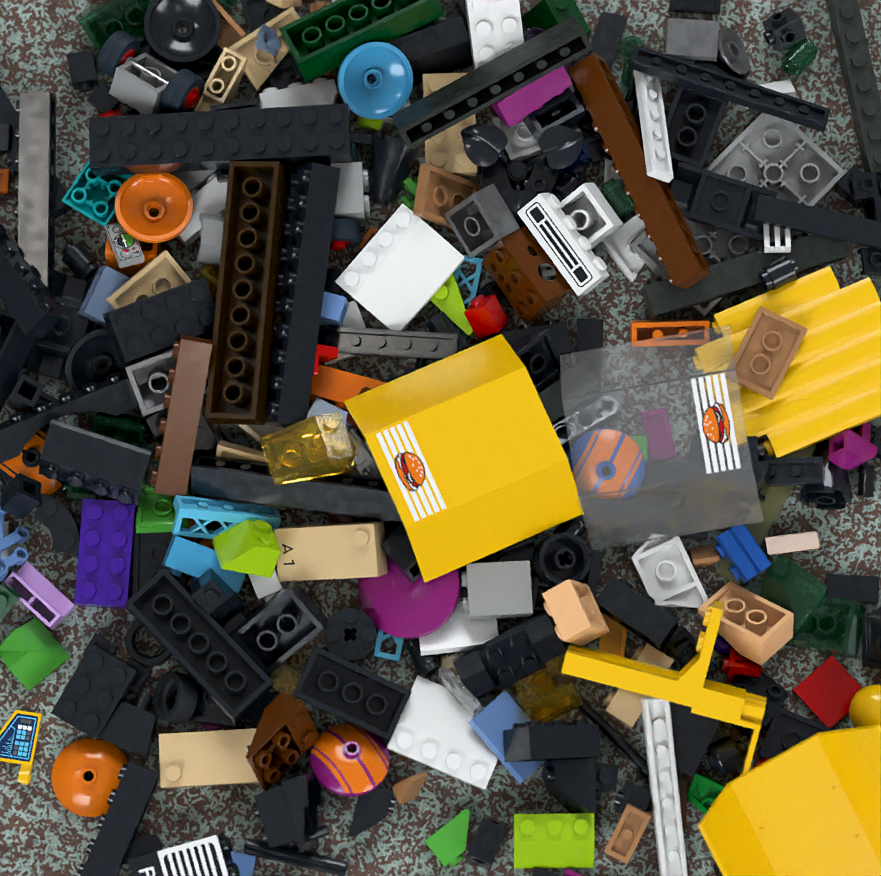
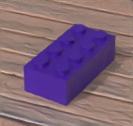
M83 499L74 600L77 606L126 609L125 603L132 597L133 544L137 506L125 504L121 501Z

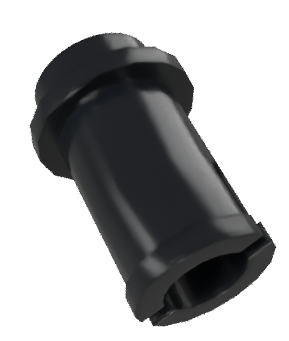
M860 465L859 470H856V473L859 474L857 496L873 498L874 475L877 474V471H875L874 465Z

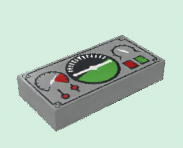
M119 223L105 226V232L119 269L145 262L137 239L127 234Z

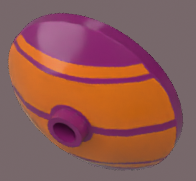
M350 723L338 724L322 732L319 739L312 746L310 754L311 770L317 781L327 790L342 796H361L375 790L384 781L390 764L389 751L383 739ZM354 749L356 752L350 753L347 750Z

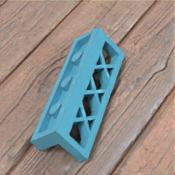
M175 495L173 502L176 516L172 534L175 536L213 539V537L245 520L265 521L271 524L274 532V529L279 528L281 522L278 509L265 504ZM182 518H192L196 521V524L190 528H180ZM211 521H219L222 525L215 531H209L205 527Z

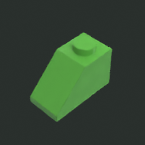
M467 808L425 841L444 867L448 864L454 867L464 859L462 853L466 850L470 815Z

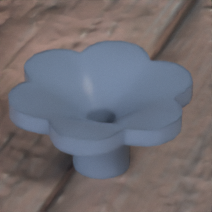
M266 24L261 25L260 31L257 32L259 40L255 42L258 50L263 49L265 52L275 56L278 54V49L281 48L277 33Z

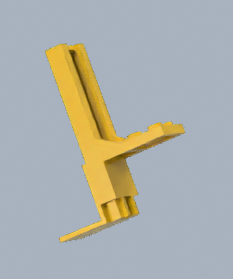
M714 600L712 606L707 605L702 624L707 626L706 632L700 631L696 651H699V653L679 672L570 643L561 673L692 707L691 713L751 728L752 733L741 775L749 771L767 697L748 693L746 689L705 679L723 613L724 602Z

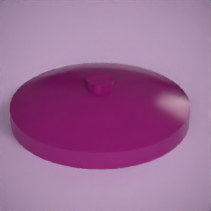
M388 556L387 574L379 577H363L359 579V598L364 612L370 616L377 628L389 635L403 639L421 638L440 629L455 612L462 591L460 568L424 583L421 575L412 584L390 561Z

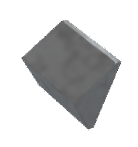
M668 18L665 27V55L686 60L717 61L719 21Z

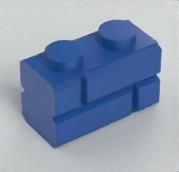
M743 520L717 536L714 540L716 542V545H714L715 551L721 559L726 557L731 565L728 570L736 581L741 580L744 584L772 565Z

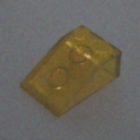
M340 411L315 415L260 438V444L274 485L348 473L356 456Z

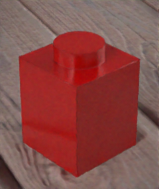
M495 294L486 297L479 295L470 301V306L464 312L477 339L499 333L508 322V318Z

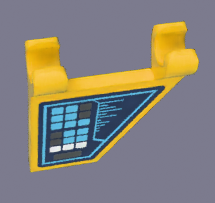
M15 710L0 730V762L20 764L18 782L29 785L42 714Z

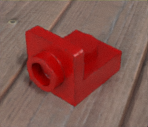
M730 647L728 657H723L722 672L726 673V683L732 682L733 674L760 677L762 666L742 656L733 647Z

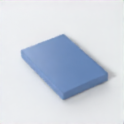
M504 690L468 723L520 784L545 761L505 762L503 730L513 729V724L526 723L531 720L507 691Z

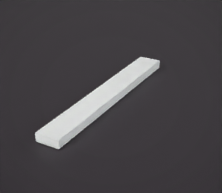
M655 697L641 698L659 875L688 876L670 703Z

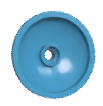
M380 41L363 43L351 50L341 63L337 79L339 94L344 104H349L350 110L361 117L368 119L389 117L404 106L411 94L413 87L411 65L407 57L391 44ZM373 74L374 80L368 83V75Z

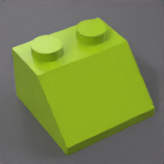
M245 520L213 537L212 540L221 569L272 577L281 549L271 524L262 520Z

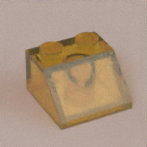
M561 657L546 663L547 667L514 683L523 708L532 721L549 722L583 705L571 676L561 673L564 663ZM554 675H555V677L559 680V682H557V681L553 678Z

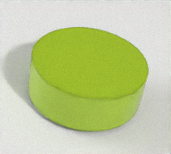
M358 115L356 125L363 129L379 132L381 131L383 121L380 119H368Z

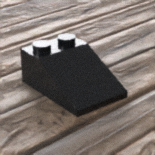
M546 327L508 343L526 367L536 391H539L565 370L549 329Z

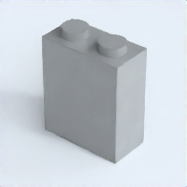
M530 560L471 563L466 565L467 571H462V587H468V597H463L464 613H469L470 620L533 617Z

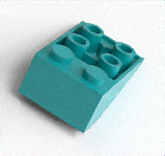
M89 159L62 199V202L105 227L116 217L115 199L118 190L126 180L136 174L95 176L90 169Z

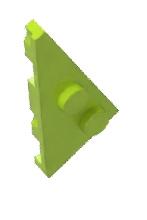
M453 272L430 301L444 312L464 333L472 338L474 331L464 314L466 310L464 300Z

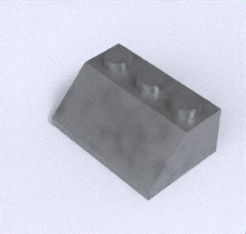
M173 345L125 363L126 372L143 416L164 409L165 392L170 393L172 384L167 382L170 367H175L176 357H172ZM209 366V368H208V374H207V379H206V385H205L204 394H206V393H207V390H208V380H209V369H210V366Z

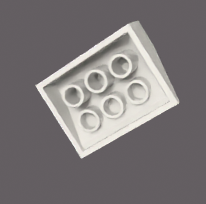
M402 203L335 282L387 328L403 331L466 258L425 221L413 215V211Z
M417 675L411 689L412 693L394 729L387 749L485 790L498 758L468 723L485 707L471 701L474 700Z

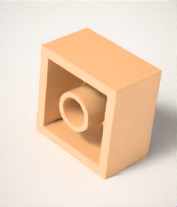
M568 579L542 594L546 601L543 603L544 608L549 616L553 617L556 626H554L555 632L561 640L584 646L610 632L587 584Z

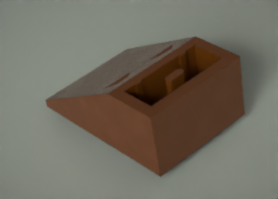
M283 691L264 709L246 755V759L264 791H268L320 738L304 703Z

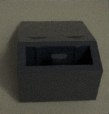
M567 87L563 93L554 96L544 103L540 109L534 110L524 117L522 121L539 145L542 133L549 127L559 125L576 130L585 125V110L573 92Z

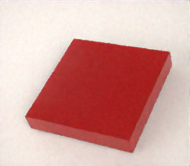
M831 655L792 691L823 725L831 728L849 712L851 700L862 687Z

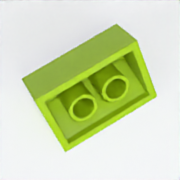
M594 813L513 815L514 869L594 868Z

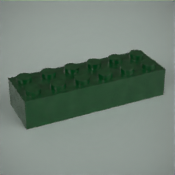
M337 0L279 28L288 52L304 81L307 82L340 66L347 54L363 43L372 41L388 43L444 14L439 0Z

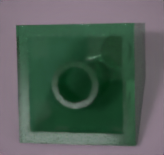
M779 554L764 575L760 597L794 613L793 629L800 632L830 589L800 565Z

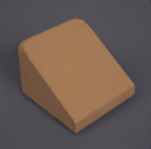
M714 545L693 547L689 550L691 563L694 568L715 565L720 560Z
M423 771L393 785L392 789L399 804L414 800L418 796L427 778L426 772Z

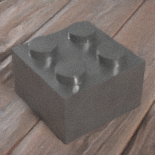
M494 183L473 193L444 214L470 259L490 249L500 239L520 228Z

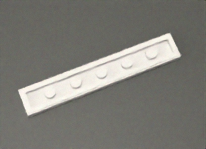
M633 70L647 175L669 183L674 177L660 78Z

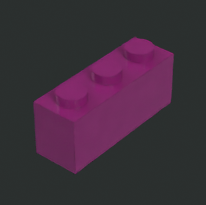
M564 66L497 101L492 104V107L498 118L508 127L520 123L524 117L534 110L540 109L544 103L554 96L563 93L573 83Z

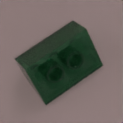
M100 0L76 15L75 18L99 54L106 40L116 31H124L139 42L146 39L144 18L148 6L153 0Z

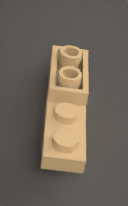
M225 47L205 83L203 95L194 112L210 111V106L232 103L248 59Z

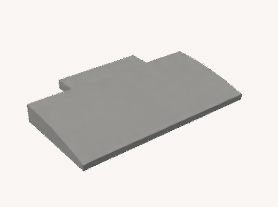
M763 112L705 169L778 192L776 197L778 199L813 207L846 174L836 162L793 122ZM684 217L705 261L710 262L711 265L721 263L720 258L735 254L736 258L745 255L744 251L754 247H759L760 250L764 249V238L761 242L746 236L735 235L703 225ZM769 225L770 243L775 241L774 226ZM780 228V239H783L785 243L784 228ZM790 230L791 241L794 240V235L802 232ZM643 231L629 247L658 277H661L662 280L668 279L666 276L668 270L665 264L661 263L655 253L657 248L654 242L650 241L645 231ZM762 285L745 290L752 298L767 292ZM725 297L690 307V309L700 318H705Z

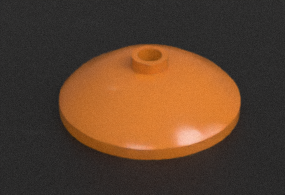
M169 173L133 175L122 184L115 199V214L122 229L133 238L148 243L165 242L177 237L186 229L193 213V201L190 191L180 179ZM152 212H156L159 215L156 217H152L149 214Z
M92 737L76 740L66 746L55 760L51 778L54 793L59 802L74 814L85 817H97L107 814L110 807L107 804L110 793L113 789H118L121 782L118 779L119 772L123 764L128 765L129 762L121 749L111 742L103 739L95 740ZM91 771L94 775L91 781H86L84 778L85 773Z

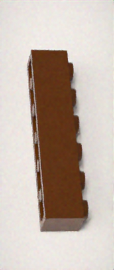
M180 334L179 342L174 341L172 357H176L175 367L169 368L167 382L172 384L170 393L165 392L163 408H167L166 418L160 419L158 430L159 434H163L161 444L156 443L154 459H158L157 469L151 470L149 484L154 485V493L186 496L213 345L211 339Z

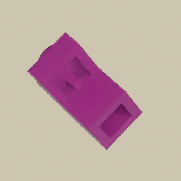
M871 421L852 429L847 428L829 439L828 460L842 469L852 470L872 459L876 455L878 447L870 442Z

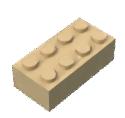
M468 73L423 74V98ZM475 114L426 140L425 164H430L467 180L477 179V165L473 164L467 157L461 137V131L464 128L476 124Z

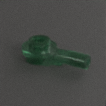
M635 36L623 38L619 45V53L624 60L620 83L622 86L631 85L633 70L629 69L628 66L635 45L644 47L642 40Z

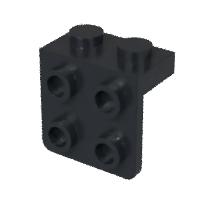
M761 671L760 677L738 674L730 684L734 687L746 689L748 693L767 697L759 734L788 697V692L763 671ZM730 723L741 734L750 739L751 728Z

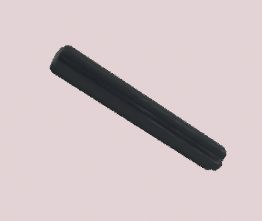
M250 838L246 840L244 846V853L337 876H345L348 868L347 861L305 851L299 852V850L284 846L270 848L268 843Z

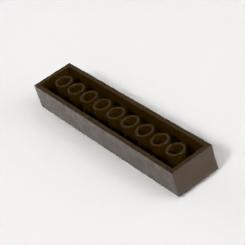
M230 161L212 338L213 345L205 418L215 424L265 425L289 170L282 163L276 161Z

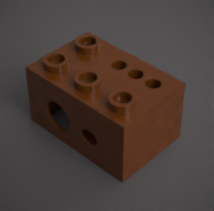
M526 225L500 239L481 262L507 297L516 314L525 324L532 322L557 307L572 290V287ZM527 248L533 249L536 256H532ZM547 263L553 266L556 271V278L552 281L543 279L538 272L540 264Z

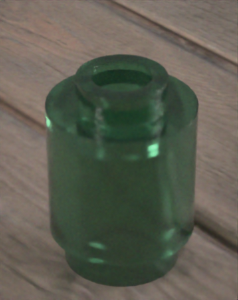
M806 38L794 44L781 58L782 69L790 76H800L816 59L817 47Z

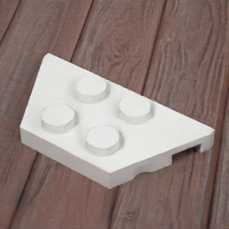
M652 532L631 557V561L644 589L655 600V605L660 607L699 608L708 600L679 536Z

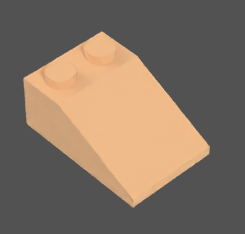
M731 581L698 608V613L704 618L707 605L712 606L714 600L724 602L718 633L739 654L761 666L793 638L794 613Z

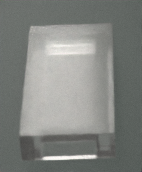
M448 667L443 668L439 672V681L470 716L474 718L481 711L479 701Z

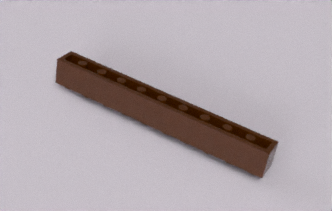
M592 53L568 69L572 76V85L580 92L583 98L581 100L582 106L591 114L593 121H591L592 126L601 135L604 141L602 146L614 161L612 164L613 169L618 176L622 177L625 183L623 185L625 193L634 201V211L643 220L646 226L644 231L657 248L655 251L657 258L661 263L665 264L668 270L666 272L668 280L673 286L687 289L710 275L711 271L667 183L647 175L642 133L605 59Z

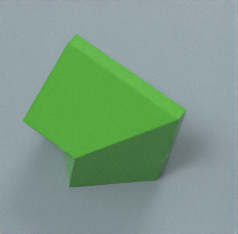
M38 617L12 631L0 645L1 659L29 691L70 658Z

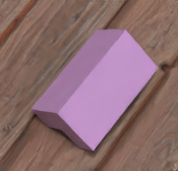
M27 561L16 573L12 572L3 581L21 595L19 600L52 630H55L76 608L64 594Z

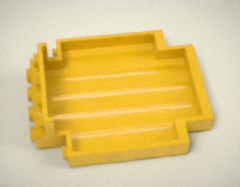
M828 266L776 290L773 289L714 314V322L711 323L716 337L721 336L722 340L696 350V358L692 359L698 373L703 372L705 379L706 376H710L715 402H717L713 375L718 376L722 404L726 410L720 374L725 373L726 375L760 306L808 329L773 400L725 378L737 448L743 446L747 448L748 436H757L758 439L766 437L767 441H764L763 444L769 456L773 455L774 458H784L836 436L847 428L852 429L881 417V302L870 277L840 289L831 267ZM705 381V382H704V387H705V391H706V393H707V395H708L707 383H706V381ZM729 436V445L732 444L731 436Z

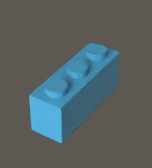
M174 535L162 562V565L168 567L167 571L172 575L181 577L184 573L192 576L191 582H195L212 568L235 593H239L246 573L221 569L215 550Z

